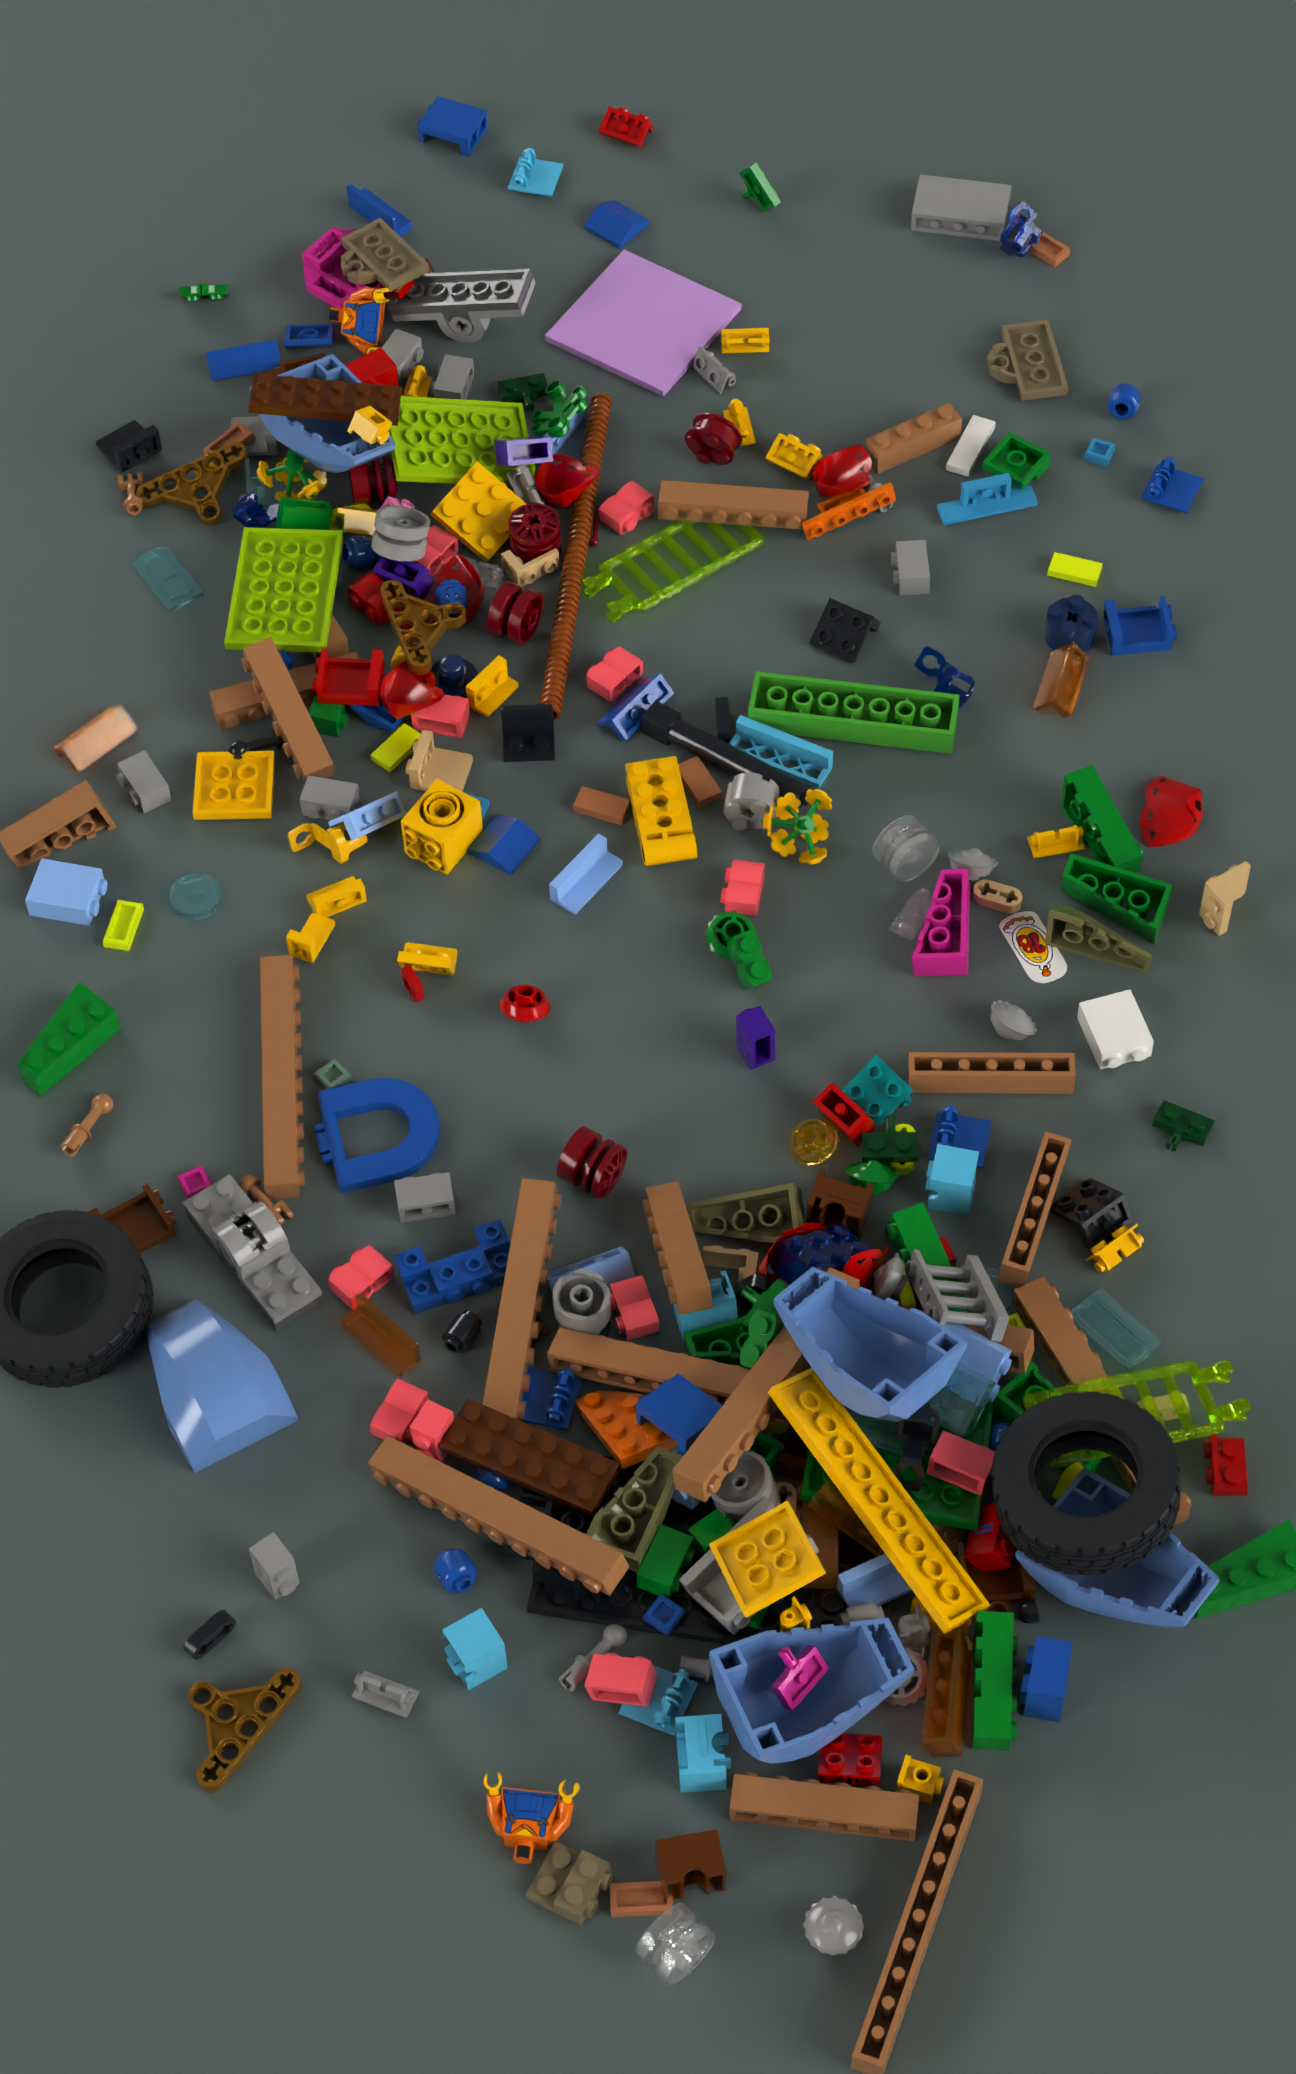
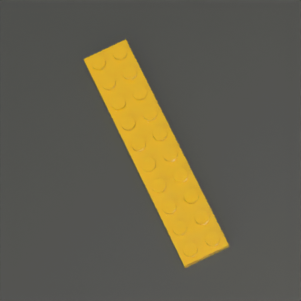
M810 1368L772 1386L768 1391L770 1397L942 1632L945 1634L977 1616V1611H986L990 1606L987 1599L845 1407L825 1386L815 1371Z

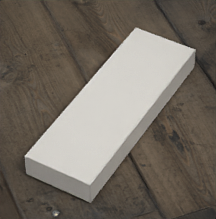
M973 415L946 464V470L969 477L995 429L996 422Z

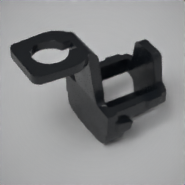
M928 1402L910 1416L911 1421L899 1420L894 1431L895 1439L904 1441L905 1444L901 1460L896 1463L893 1474L905 1489L911 1491L921 1490L925 1474L924 1468L921 1465L925 1446L935 1447L941 1433L938 1431L941 1419L939 1417L940 1413L932 1409ZM931 1417H935L934 1426L928 1424ZM907 1466L913 1467V1471L917 1475V1479L913 1482H906L900 1476V1473Z

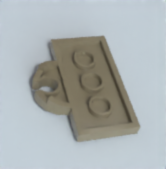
M381 218L340 238L342 246L348 251L341 256V269L343 276H347L348 281L351 283L370 284L379 281L391 292L430 271L429 264Z
M1049 320L1002 325L1001 334L1004 343H997L991 348L987 359L989 374L997 381L1006 384H1016L1021 401L1068 395L1069 387Z

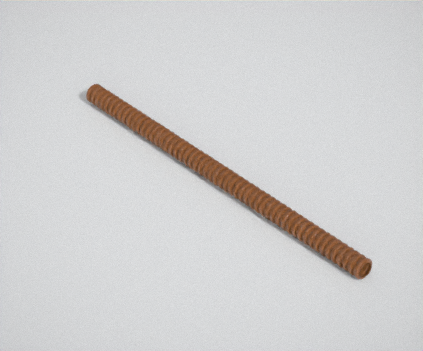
M597 393L591 397L580 460L583 467L596 466L600 469V472L612 399L604 393ZM600 474L573 501L570 528L540 704H552L553 720H557L561 716Z

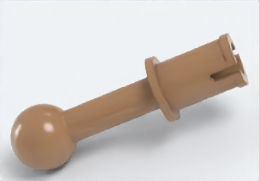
M99 1093L95 1095L91 1101L92 1109L82 1123L72 1125L70 1134L60 1146L63 1148L62 1152L65 1155L74 1157L82 1144L90 1140L91 1133L89 1130L100 1115L107 1114L112 1110L113 1100L108 1094Z

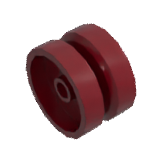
M512 582L503 583L496 592L488 612V632L500 638L507 636L511 642L519 645L528 643L534 635L542 615V594L531 589L523 591L520 585Z

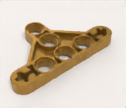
M232 442L142 484L137 489L136 496L142 499L143 507L153 508L166 502L197 511L201 520L207 526L217 525L223 517L222 510L218 504L219 497L230 472L243 466L248 461L249 455L246 447L240 442ZM235 451H238L240 455L237 458L234 456ZM224 456L227 457V460H228L227 463L225 462V460H224V458H223ZM219 460L221 464L217 469L208 468L210 462ZM196 470L199 472L197 478L193 480L186 478L190 471ZM168 481L177 482L172 490H166L164 486ZM159 487L162 493L159 494L156 488ZM199 490L208 491L207 496L203 499L195 497ZM148 492L151 494L150 499H147L145 495ZM209 509L217 510V514L213 518L204 517L205 512Z
M397 580L385 581L381 585V598L408 667L412 673L424 675L432 668L430 652L444 632L465 624V607L460 603L438 606L406 594L403 585ZM390 591H393V593L396 594L395 598H392V594ZM396 607L405 608L403 612L393 611ZM454 612L461 614L457 618H451L448 615ZM429 618L437 620L433 624H427L424 622L426 619ZM404 624H409L413 626L411 629L403 630L400 628V626ZM410 642L419 643L417 647L407 646ZM417 656H420L422 663L416 661Z
M283 1668L276 1672L266 1685L221 1692L207 1682H198L191 1686L188 1691L190 1705L194 1711L205 1718L209 1755L199 1766L196 1773L199 1786L203 1791L210 1793L219 1791L296 1698L302 1686L299 1673L296 1670ZM292 1679L293 1686L287 1685L283 1688L281 1681ZM200 1691H207L211 1694V1697L206 1703L199 1704L194 1701L195 1695ZM280 1691L283 1699H281L278 1695ZM266 1700H273L277 1703V1707L273 1712L264 1713L260 1710L261 1704ZM230 1707L234 1710V1714L228 1720L219 1719L217 1715L220 1709ZM245 1724H256L258 1726L257 1732L252 1736L243 1735L241 1729ZM230 1746L236 1747L239 1750L237 1757L232 1760H226L222 1757V1752L225 1748ZM216 1760H217V1761L219 1762V1764H220V1767H219V1768L217 1767V1764H216V1762H215ZM215 1772L217 1779L215 1781L209 1779L206 1782L205 1774L212 1775Z

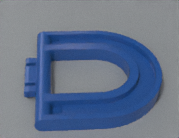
M376 1078L321 1090L316 1094L323 1123L314 1125L323 1164L333 1162L340 1192L346 1193L408 1177L427 1164L435 1153L440 1137L437 1110L431 1099L421 1089L411 1083L393 1078ZM385 1109L398 1112L408 1121L410 1125L409 1133L406 1139L397 1147L346 1159L336 1119Z

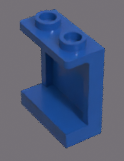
M437 96L433 104L428 106L427 113L423 119L418 121L417 132H419V140L424 143L430 135L460 144L461 155L469 157L488 128L487 110Z
M1159 596L1158 605L1125 609H1117L1115 600L1104 601L1103 621L1111 656L1172 649L1173 639L1177 638L1176 625L1171 624L1172 608L1171 605H1167L1165 596Z
M678 1373L671 1379L664 1381L650 1394L640 1398L636 1403V1422L643 1425L650 1421L678 1442V1454L684 1456L722 1405Z

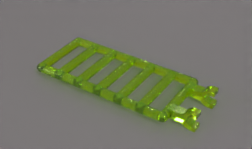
M678 521L600 564L598 567L600 574L583 579V583L587 586V588L583 589V593L590 599L600 589L612 584L624 597L619 601L614 600L607 603V608L611 611L607 613V618L614 623L624 613L633 608L640 613L647 611L763 546L766 540L753 526L738 525L752 539V541L742 546L720 524L704 522L733 550L722 557L691 526L696 522ZM683 531L713 562L702 568L671 536ZM663 542L693 573L682 579L651 547ZM643 553L673 585L662 590L631 558ZM623 564L653 596L641 601L611 569Z
M1189 1360L1033 1392L1023 1396V1403L1027 1410L1043 1400L1072 1392H1096L1107 1389L1109 1394L1124 1399L1119 1387L1135 1384L1145 1410L1152 1414L1155 1420L1159 1421L1166 1429L1146 1383L1149 1380L1162 1378L1183 1426V1429L1168 1432V1437L1172 1438L1173 1443L1222 1433L1225 1430L1224 1421L1247 1420L1248 1416L1245 1411L1251 1408L1247 1397L1237 1399L1231 1404L1216 1407L1207 1387L1208 1383L1230 1382L1228 1373L1233 1372L1230 1360L1221 1361L1214 1366L1199 1369L1196 1361ZM1189 1373L1211 1423L1195 1426L1173 1375ZM1078 1450L1056 1458L1049 1466L1057 1468L1076 1462L1081 1463L1113 1455L1097 1450Z

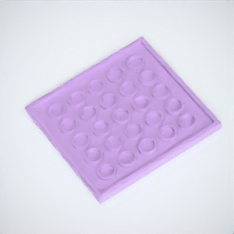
M623 250L545 334V341L664 397L692 366L698 347L701 346L704 350L708 348L721 333V329H724L740 312L741 303L629 251Z

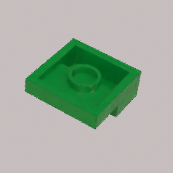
M1009 432L982 462V469L993 475L1009 473L1012 480L1011 484L1024 490L1032 479L1037 481L1048 469L1051 453L1042 447L1030 443L1023 437Z

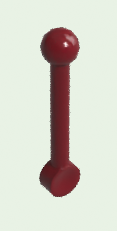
M595 506L593 534L589 540L591 547H596L599 544L597 533L600 506Z

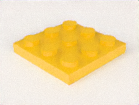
M477 461L430 515L487 563L509 539L508 520L512 512L526 503Z
M246 751L241 755L242 759H234L233 756L235 755H232L230 752H197L193 801L194 820L272 819L275 752Z
M788 1500L709 1544L746 1618L826 1574Z

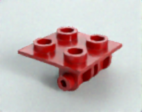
M848 1733L839 1735L820 1749L818 1780L824 1781V1784H834L840 1782V1777H843V1783H846V1777H851L852 1786H855V1778H858V1786L880 1785L882 1736Z

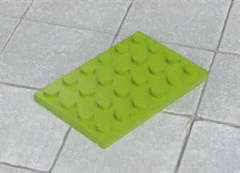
M401 396L398 426L391 425L389 433L396 443L395 449L391 451L396 481L457 484L478 461L497 479L507 484V487H511L506 474L515 471L521 465H496L495 440L529 437L522 403ZM524 464L528 466L535 482L537 474L535 464Z
M244 527L224 640L225 649L243 650L247 646L270 637L276 648L280 651L321 652L322 649L327 648L343 543L342 530Z

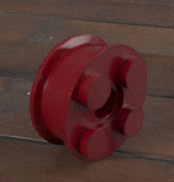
M705 412L695 416L693 428L689 429L685 434V442L701 463L708 464L712 462L718 465H727L734 458V450L741 446L742 435L738 428L726 418L714 413Z

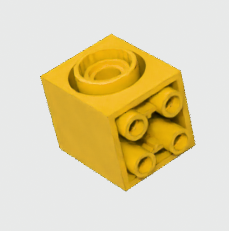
M436 779L401 820L405 853L414 860L418 859L426 863L431 869L448 875L466 854L468 848L483 832L480 800Z

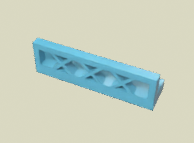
M742 715L736 721V734L729 744L736 747L740 740L750 743L752 748L743 751L817 789L821 787L833 767V751ZM770 751L775 757L765 759L760 757L759 753ZM792 760L798 766L788 768L783 766L782 762ZM815 769L821 773L815 779L808 776L805 771Z

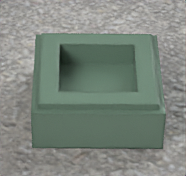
M335 1058L313 1073L314 1079L324 1089L343 1086L352 1081V1075Z

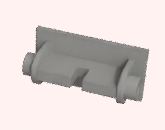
M701 346L698 347L692 367L720 394L724 386H733L736 383L735 374L726 367H722V363L711 351L708 352Z
M521 465L515 471L506 474L513 492L526 504L540 503L545 505L528 466Z
M364 1670L362 1674L357 1673L354 1684L357 1686L351 1697L407 1719L419 1691Z

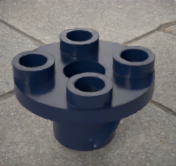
M454 654L442 657L430 670L435 677V686L441 688L444 695L460 696L462 698L467 697L466 686L478 675L472 663Z

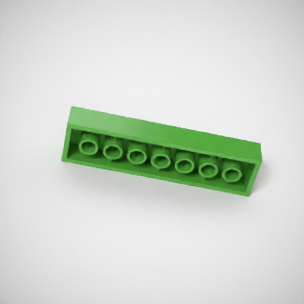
M756 671L748 708V718L793 736L952 754L960 695Z

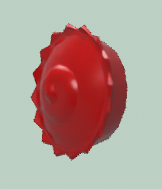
M527 984L510 988L504 997L500 999V1004L498 1005L501 1008V1013L505 1014L507 1018H513L516 1022L523 1021L525 1023L544 1019L545 1015L550 1013L549 1009L551 1008L544 992L537 987Z

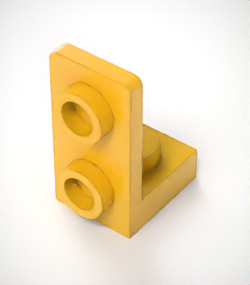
M311 913L301 932L292 929L288 932L286 942L289 955L313 964L332 932L335 921Z

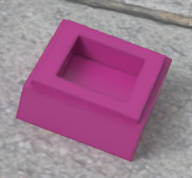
M203 1166L177 1176L187 1200L212 1185Z

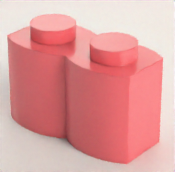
M630 481L616 495L608 498L599 507V519L615 532L623 535L628 531H632L636 527L637 521L649 517L653 513L655 508L654 495L636 482Z
M436 525L429 528V533L425 537L427 547L424 557L412 561L427 567L430 570L431 577L441 569L443 564H446L454 557L459 550L458 538Z
M620 646L610 650L605 654L602 662L589 668L586 675L587 688L607 701L613 702L643 674V661Z
M733 859L732 866L727 867L725 873V883H728L727 888H722L721 903L725 904L726 912L736 911L744 915L757 916L764 882L765 863Z
M368 1245L363 1249L356 1250L352 1254L350 1262L337 1266L332 1270L328 1279L329 1289L354 1310L365 1303L374 1292L380 1290L393 1278V1265L371 1245Z
M642 1275L609 1284L611 1311L615 1310L618 1317H615L614 1320L619 1334L624 1333L626 1340L629 1341L660 1332L659 1319Z
M397 1379L371 1421V1434L383 1440L388 1435L404 1444L407 1441L411 1442L410 1426L427 1399L429 1400L428 1392Z

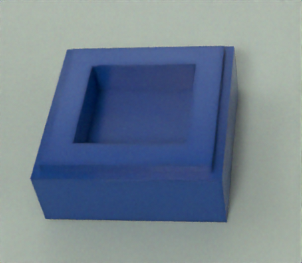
M661 1593L644 1614L643 1620L668 1637L686 1613L685 1609Z

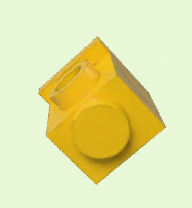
M368 406L355 411L347 432L350 434L356 432L363 441L370 444L378 442L382 445L389 438V429L393 422L373 407Z
M906 1754L897 1780L896 1790H909L913 1794L919 1795V1801L932 1805L934 1795H941L945 1777L940 1776L941 1767L912 1759V1756ZM917 1776L925 1778V1780H920Z

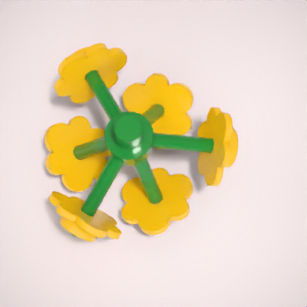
M289 450L287 457L283 459L282 463L278 462L275 468L269 470L267 462L259 461V468L257 469L258 479L265 486L273 487L272 474H275L277 481H284V484L287 485L286 490L275 493V500L280 501V497L312 499L329 482L326 471L321 472L317 470L311 474L302 464V461H309L301 456H297V453L293 450ZM301 480L305 487L298 494H294L292 492V484Z
M811 789L807 790L805 800L812 807L807 815L800 816L797 807L800 806L801 801L796 798L794 793L788 792L784 798L779 797L776 800L775 816L780 819H773V806H770L769 813H764V818L761 819L763 829H767V836H770L772 824L793 826L794 831L789 835L784 829L773 832L771 834V839L773 840L771 848L775 852H779L783 857H786L788 854L793 855L796 852V847L793 844L795 842L794 837L800 834L803 839H806L809 850L800 854L799 862H807L810 865L817 864L827 856V849L814 847L813 844H816L818 840L824 841L828 838L829 833L826 829L829 827V823L826 820H822L819 814L814 813L817 809L830 811L832 809V799L826 792L820 789H815L814 791ZM788 818H795L794 821H790V820H787V819H788Z

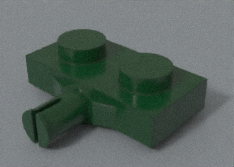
M544 373L497 382L502 402H522L527 412H529V408L530 411H533L535 408L532 400L548 396L545 392L548 384Z
M1163 1100L1153 1119L1152 1126L1170 1135L1165 1147L1168 1150L1171 1148V1151L1174 1152L1181 1140L1191 1141L1204 1146L1214 1127L1215 1120Z
M889 1116L884 1117V1131L879 1133H862V1163L870 1160L878 1162H918V1132L896 1131L895 1116H891V1125H889Z

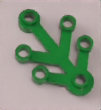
M558 379L551 382L545 389L546 394L553 400V411L538 410L531 416V420L535 423L531 431L535 436H544L548 433L551 438L563 437L568 432L569 421L574 414L582 413L588 407L587 402L584 400L587 396V391L582 385L575 387L571 395L563 403V399L567 395L566 387Z

